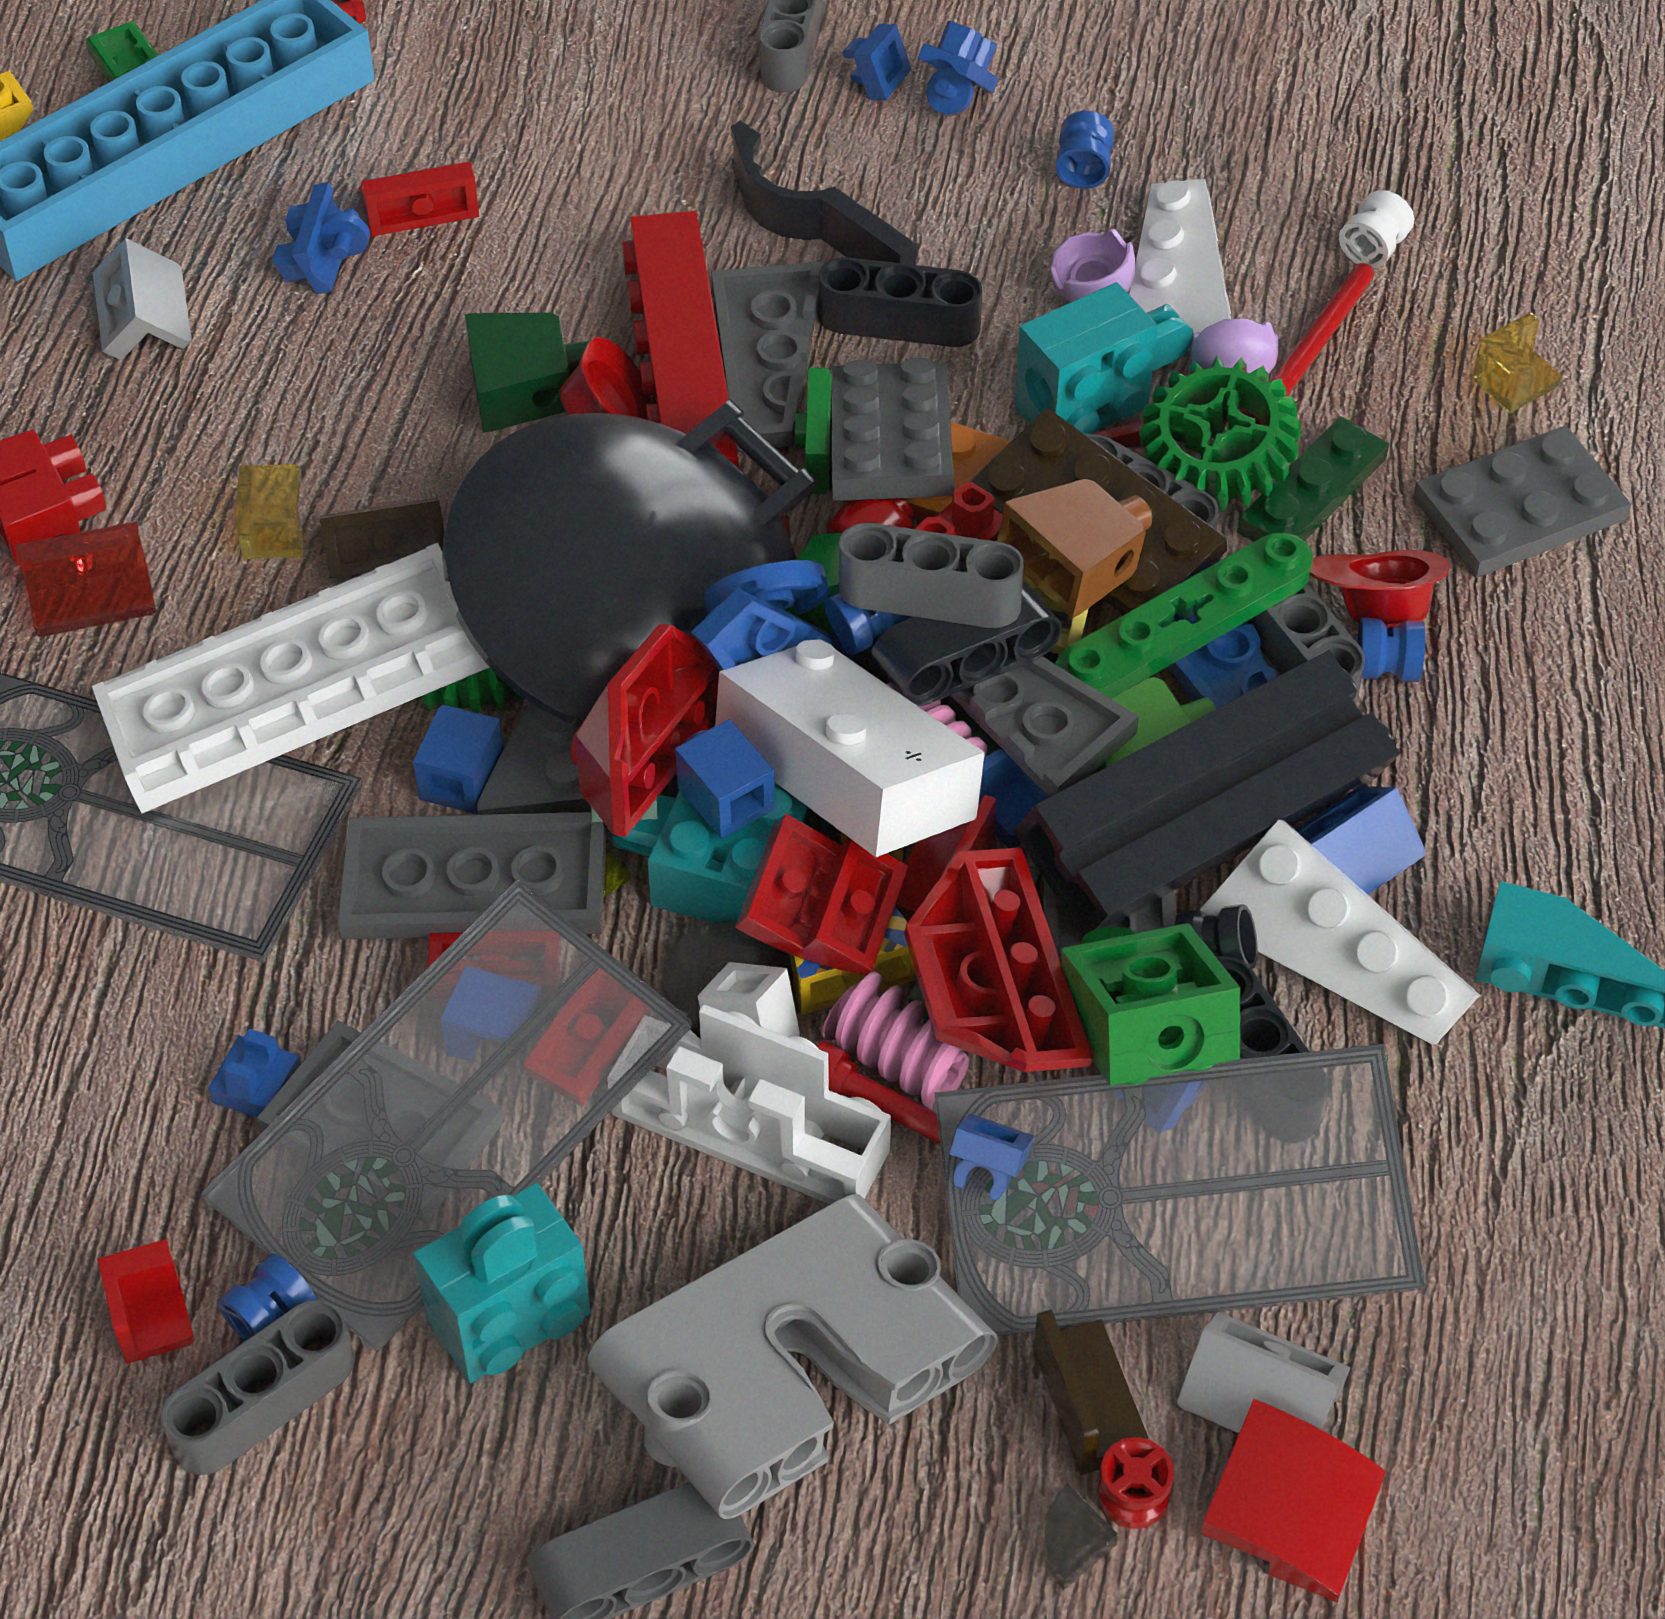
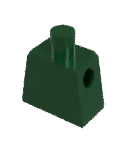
M552 312L465 314L470 359L483 433L565 412L561 404L559 390L579 365L582 354L591 340L564 344L559 316Z

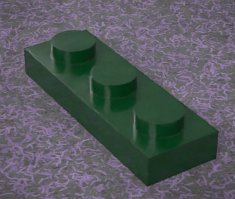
M1340 416L1289 467V474L1285 481L1276 480L1273 483V490L1268 497L1261 494L1239 516L1237 533L1252 542L1272 533H1287L1306 541L1386 460L1389 442Z

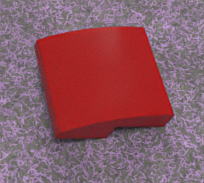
M785 813L772 828L735 928L768 945L802 959L841 971L866 976L873 970L909 866L887 853L875 857L851 838L841 845Z
M1253 1398L1203 1521L1201 1535L1269 1561L1270 1566L1267 1575L1338 1603L1386 1471L1329 1433L1285 1411Z

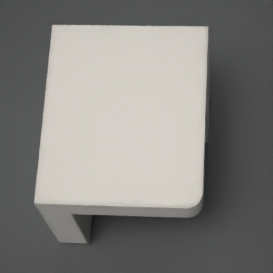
M729 962L698 995L700 1009L705 1004L723 1012L736 1011L751 1018L758 1026L786 1037L800 1036L787 968Z

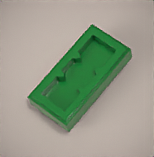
M130 21L85 39L89 55L108 82L159 56L135 21Z
M808 368L807 413H795V448H805V468L818 479L817 485L810 494H826V490H829L832 415V372H829V368Z

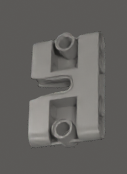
M851 1194L614 1325L595 1342L589 1352L587 1361L591 1370L625 1409L634 1413L644 1424V1446L649 1455L661 1464L679 1467L680 1472L714 1511L723 1519H731L755 1507L821 1467L829 1460V1455L823 1446L824 1433L833 1428L834 1422L805 1370L787 1351H796L804 1354L833 1385L845 1392L847 1396L890 1425L979 1370L994 1352L998 1343V1335L940 1277V1259L934 1249L917 1240L903 1239L861 1195Z

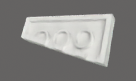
M1205 179L1174 180L1166 183L1151 184L1135 264V277L1129 294L1146 313L1162 305L1169 304L1180 318L1193 329V333L1198 332V334L1206 327L1223 319H1231L1211 200Z
M1280 819L1200 909L1207 915L1213 914L1217 916L1224 906L1246 905L1255 923L1258 952L1430 1044H1437L1480 996L1479 993L1290 825Z

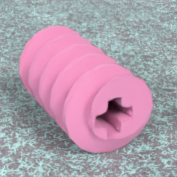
M876 971L869 973L860 983L852 985L836 1001L824 1022L821 1036L826 1040L836 1039V1044L839 1048L849 1052V1054L857 1053L858 1060L867 1068L878 1067L879 1074L888 1082L900 1081V1088L911 1097L921 1095L922 1103L931 1110L936 1109L935 1097L953 1095L957 1091L968 1070L970 1058L963 1052V1049L936 1040L930 1019L924 1025L920 1024L925 1010L923 1002L918 999L914 1000L900 1011L899 1007L904 995L902 988L895 985L879 997L878 993L882 986L883 977Z

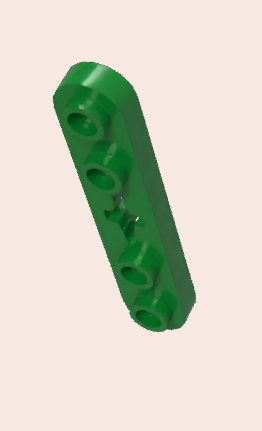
M1272 533L1264 536L1068 646L1059 654L1056 665L1112 699L1299 592L1308 584L1311 576L1310 572L1313 564L1312 550L1305 541L1291 534ZM1179 613L1184 618L1196 615V623L1191 624L1186 619L1174 622V614Z

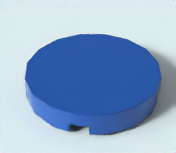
M791 560L756 566L724 577L707 588L703 594V600L708 615L714 607L720 605L731 593L739 588L782 610L794 605L796 614H803L823 603L830 593L826 571L822 564L813 561Z

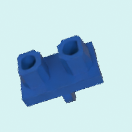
M949 20L938 47L923 43L918 59L938 70L932 75L927 84L926 95L929 104L939 113L953 116L962 113L970 105L974 94L973 83L988 92L994 93L999 78L987 71L997 44L981 37L982 34L978 31Z
M329 182L315 184L308 203L289 207L285 221L287 231L294 242L277 245L272 258L275 267L285 282L307 279L316 294L332 292L341 260L347 256L362 253L367 248L370 237L369 228L359 218L357 211L354 209L342 211L334 203L332 197L333 188Z

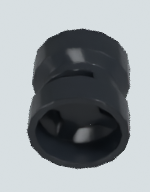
M1246 905L1224 906L1217 916L1213 914L1207 915L1201 910L1184 911L1177 914L1174 926L1189 923L1215 957H1235L1244 961L1251 969L1255 967L1258 953L1257 934L1252 914Z

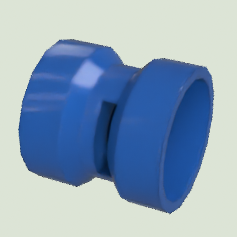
M1079 111L1066 117L1061 124L1056 172L1058 177L1067 185L1082 189L1093 188L1105 182L1109 176L1114 128L1111 121L1104 115L1094 111Z
M840 593L825 599V611L834 635L842 647L851 655L871 647L875 637L883 634L894 625L910 619V616L851 606L843 600Z
M1361 617L1357 643L1365 655L1362 679L1376 680L1383 672H1388V674L1395 675L1402 682L1419 683L1424 665L1425 623L1423 621L1404 620L1400 625H1392L1389 628L1380 618Z
M271 1253L255 1267L254 1278L245 1286L234 1285L218 1299L217 1305L231 1328L245 1342L294 1307L306 1301L317 1299L310 1286L298 1271L284 1258Z

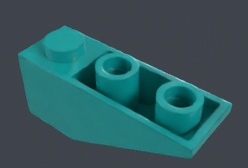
M1503 881L1499 882L1475 980L1493 984L1507 992H1524L1559 1001L1570 1008L1591 1009L1622 1017L1636 1025H1653L1665 1028L1664 969L1566 897Z

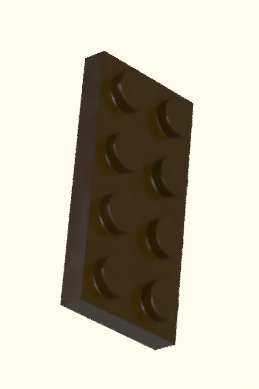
M1048 407L969 481L993 495L995 499L994 509L1001 514L1004 512L1005 503L1012 499L1082 479L1094 481L1117 502L1133 495L1144 499L1152 513V524L1149 529L1145 530L1146 534L1137 569L1129 579L1102 598L1123 615L1212 566L1227 551V537Z

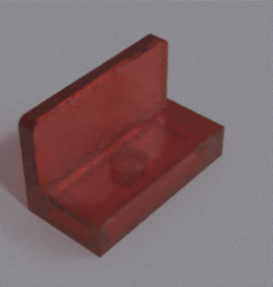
M137 521L16 545L18 562L29 597L33 627L38 637L149 616L156 612L148 563Z

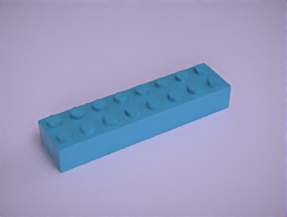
M261 0L0 141V267L17 282L375 81L368 30L331 0Z

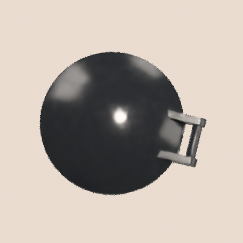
M731 399L720 406L688 434L642 418L607 413L570 414L528 425L508 435L490 448L465 476L454 497L449 512L447 528L443 536L442 561L444 579L450 582L452 593L459 609L456 617L470 643L484 662L520 696L565 722L572 723L574 718L585 721L607 684L659 623L672 625L696 640L691 632L707 616L703 594L709 586L724 577L745 569L769 563L797 560L794 547L781 519L810 494L817 485L818 479L806 468L799 471L742 418L745 412ZM727 436L781 487L769 497L714 445Z

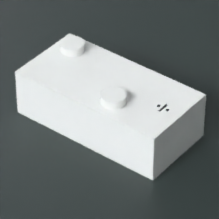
M820 638L806 640L795 647L719 672L715 726L731 719L774 769L775 783L873 856H881L977 818L985 752L838 652L831 644L824 642Z

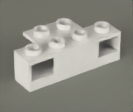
M703 1004L699 1011L701 1039L689 1030L656 1064V1066L666 1069L667 1077L650 1070L611 1111L615 1117L830 1205L851 1194H859L865 1199L890 1152L891 1115L882 1112L875 1104L864 1098H847L830 1091L828 1053L819 1050L816 1045L799 1036L786 1037L758 1026L751 1018L736 1011L723 1012ZM644 1018L608 1078L609 1092L672 1028L669 1024L665 1025L650 1018ZM824 1134L864 1149V1152L861 1156L821 1139Z

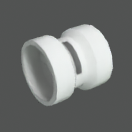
M1377 190L1370 193L1358 208V213L1353 215L1340 230L1339 242L1341 249L1356 264L1367 263L1372 268L1383 266L1395 251L1396 244L1401 243L1413 228L1415 219L1412 209L1404 199L1393 192Z

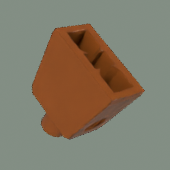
M1082 479L1006 502L997 542L1011 545L1017 549L1023 557V574L1071 618H1074L1133 575L1137 569L1146 534L1145 530L1149 529L1152 524V513L1145 500L1137 495L1117 502L1094 481Z

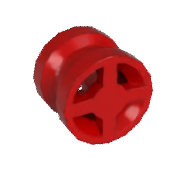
M1141 1437L1124 1438L1111 1445L1103 1456L1097 1489L1099 1506L1108 1519L1118 1526L1129 1529L1147 1528L1161 1519L1167 1511L1174 1477L1172 1459L1166 1450L1153 1440ZM1132 1487L1136 1489L1143 1488L1147 1493L1143 1495L1142 1493H1127L1125 1491Z

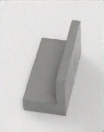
M125 238L93 272L102 352L122 360L147 333L184 349L192 341L181 266Z
M1217 1312L1203 1328L1177 1404L1186 1411L1240 1433L1254 1398L1323 1430L1330 1409L1341 1394L1350 1367Z

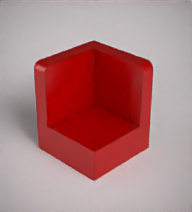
M167 1239L97 1259L113 1328L126 1364L193 1344L195 1338L178 1271Z

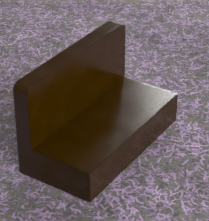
M438 497L320 515L329 578L368 573L375 570V568L395 562L438 543L443 552V536L445 531Z
M1052 1309L1037 1313L1033 1351L1080 1475L1100 1470L1104 1454L1114 1443L1131 1437L1149 1439L1103 1321L1099 1319L1060 1330Z

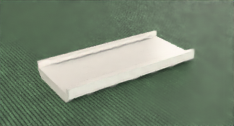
M438 543L390 564L375 568L373 571L342 584L322 590L313 596L284 608L264 614L260 618L219 635L211 636L202 640V642L161 659L153 660L144 664V666L108 681L93 685L92 689L121 769L141 813L489 668L472 646L458 622L456 614L459 609L454 599L450 582L444 579L442 551Z

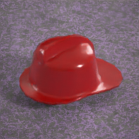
M595 337L587 344L579 365L559 390L561 404L567 415L607 413L646 420L645 404L651 402L650 396L643 397L640 370L629 355L617 344L601 337Z
M1395 550L1376 554L1320 555L1313 558L1310 575L1317 580L1340 586L1346 610L1356 622L1360 623L1361 617L1380 618L1387 627L1391 628L1392 625H1400L1404 620L1422 621L1425 619L1432 601L1434 583L1447 576L1451 567L1447 558L1437 553L1423 550Z

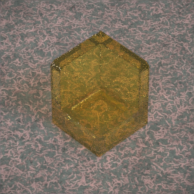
M1532 312L1481 338L1472 379L1509 413L1559 387L1561 381V374L1533 350L1540 319Z
M240 465L234 520L243 559L303 558L304 536L298 510L301 474L298 465Z

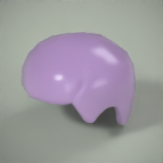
M1110 229L1105 234L1086 232L1068 237L1053 254L1050 276L1055 289L1068 303L1115 282H1118L1128 292L1135 277V257L1132 242L1126 244L1115 229Z
M1223 319L1206 327L1200 334L1198 332L1193 333L1194 338L1190 346L1191 358L1202 369L1212 368V363L1217 355L1223 361L1224 367L1232 368L1242 357L1247 364L1248 373L1264 365L1269 375L1276 365L1278 335L1274 334L1270 322L1259 324L1249 319Z

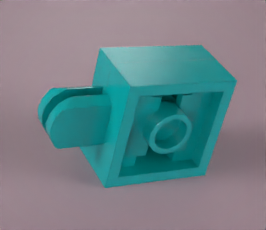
M1118 282L1108 285L1019 326L1015 409L1030 424L1048 407L1085 435L1092 434L1122 418H1130L1144 409L1146 404H1149L1152 371L1186 354L1194 338L1193 329L1180 318L1169 304L1162 305L1146 313Z
M775 784V810L720 839L679 790L676 798L659 794L657 797L658 819L639 820L626 837L613 835L611 831L610 836L614 847L649 857L648 873L651 906L738 930L735 928L774 824L786 813L814 829V811L781 786Z
M538 1182L514 1196L508 1194L501 1195L483 1202L462 1220L461 1226L413 1252L427 1322L469 1384L487 1374L497 1375L507 1371L519 1361L524 1352L548 1338L559 1339L568 1335L580 1325L584 1317L591 1314L582 1243Z

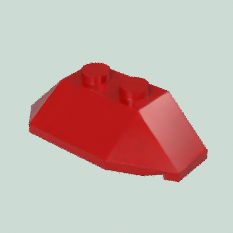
M659 623L607 684L582 726L576 730L572 740L571 759L574 765H578L580 793L613 835L626 837L677 773L675 748L684 744L693 734L702 730H710L716 723L720 671L697 640L672 625Z
M1022 847L958 852L948 866L947 872L932 888L908 921L904 931L936 1040L1023 1072L1089 1067L1093 1056Z

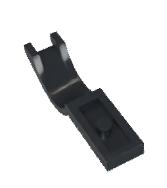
M741 120L731 126L734 154L732 169L746 210L761 227L781 237L801 240L821 239L845 257L915 265L916 243L834 186L820 191H794L777 186L762 175V167L754 162V153L761 144V134Z

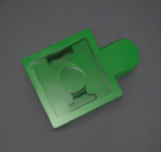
M1189 923L1136 934L1130 928L1104 927L1093 930L1083 936L1080 945L1061 948V965L1093 1056L1092 1061L1110 1086L1141 1084L1152 1077L1185 1070L1203 1071L1211 1068L1214 1064L1240 1059V987Z

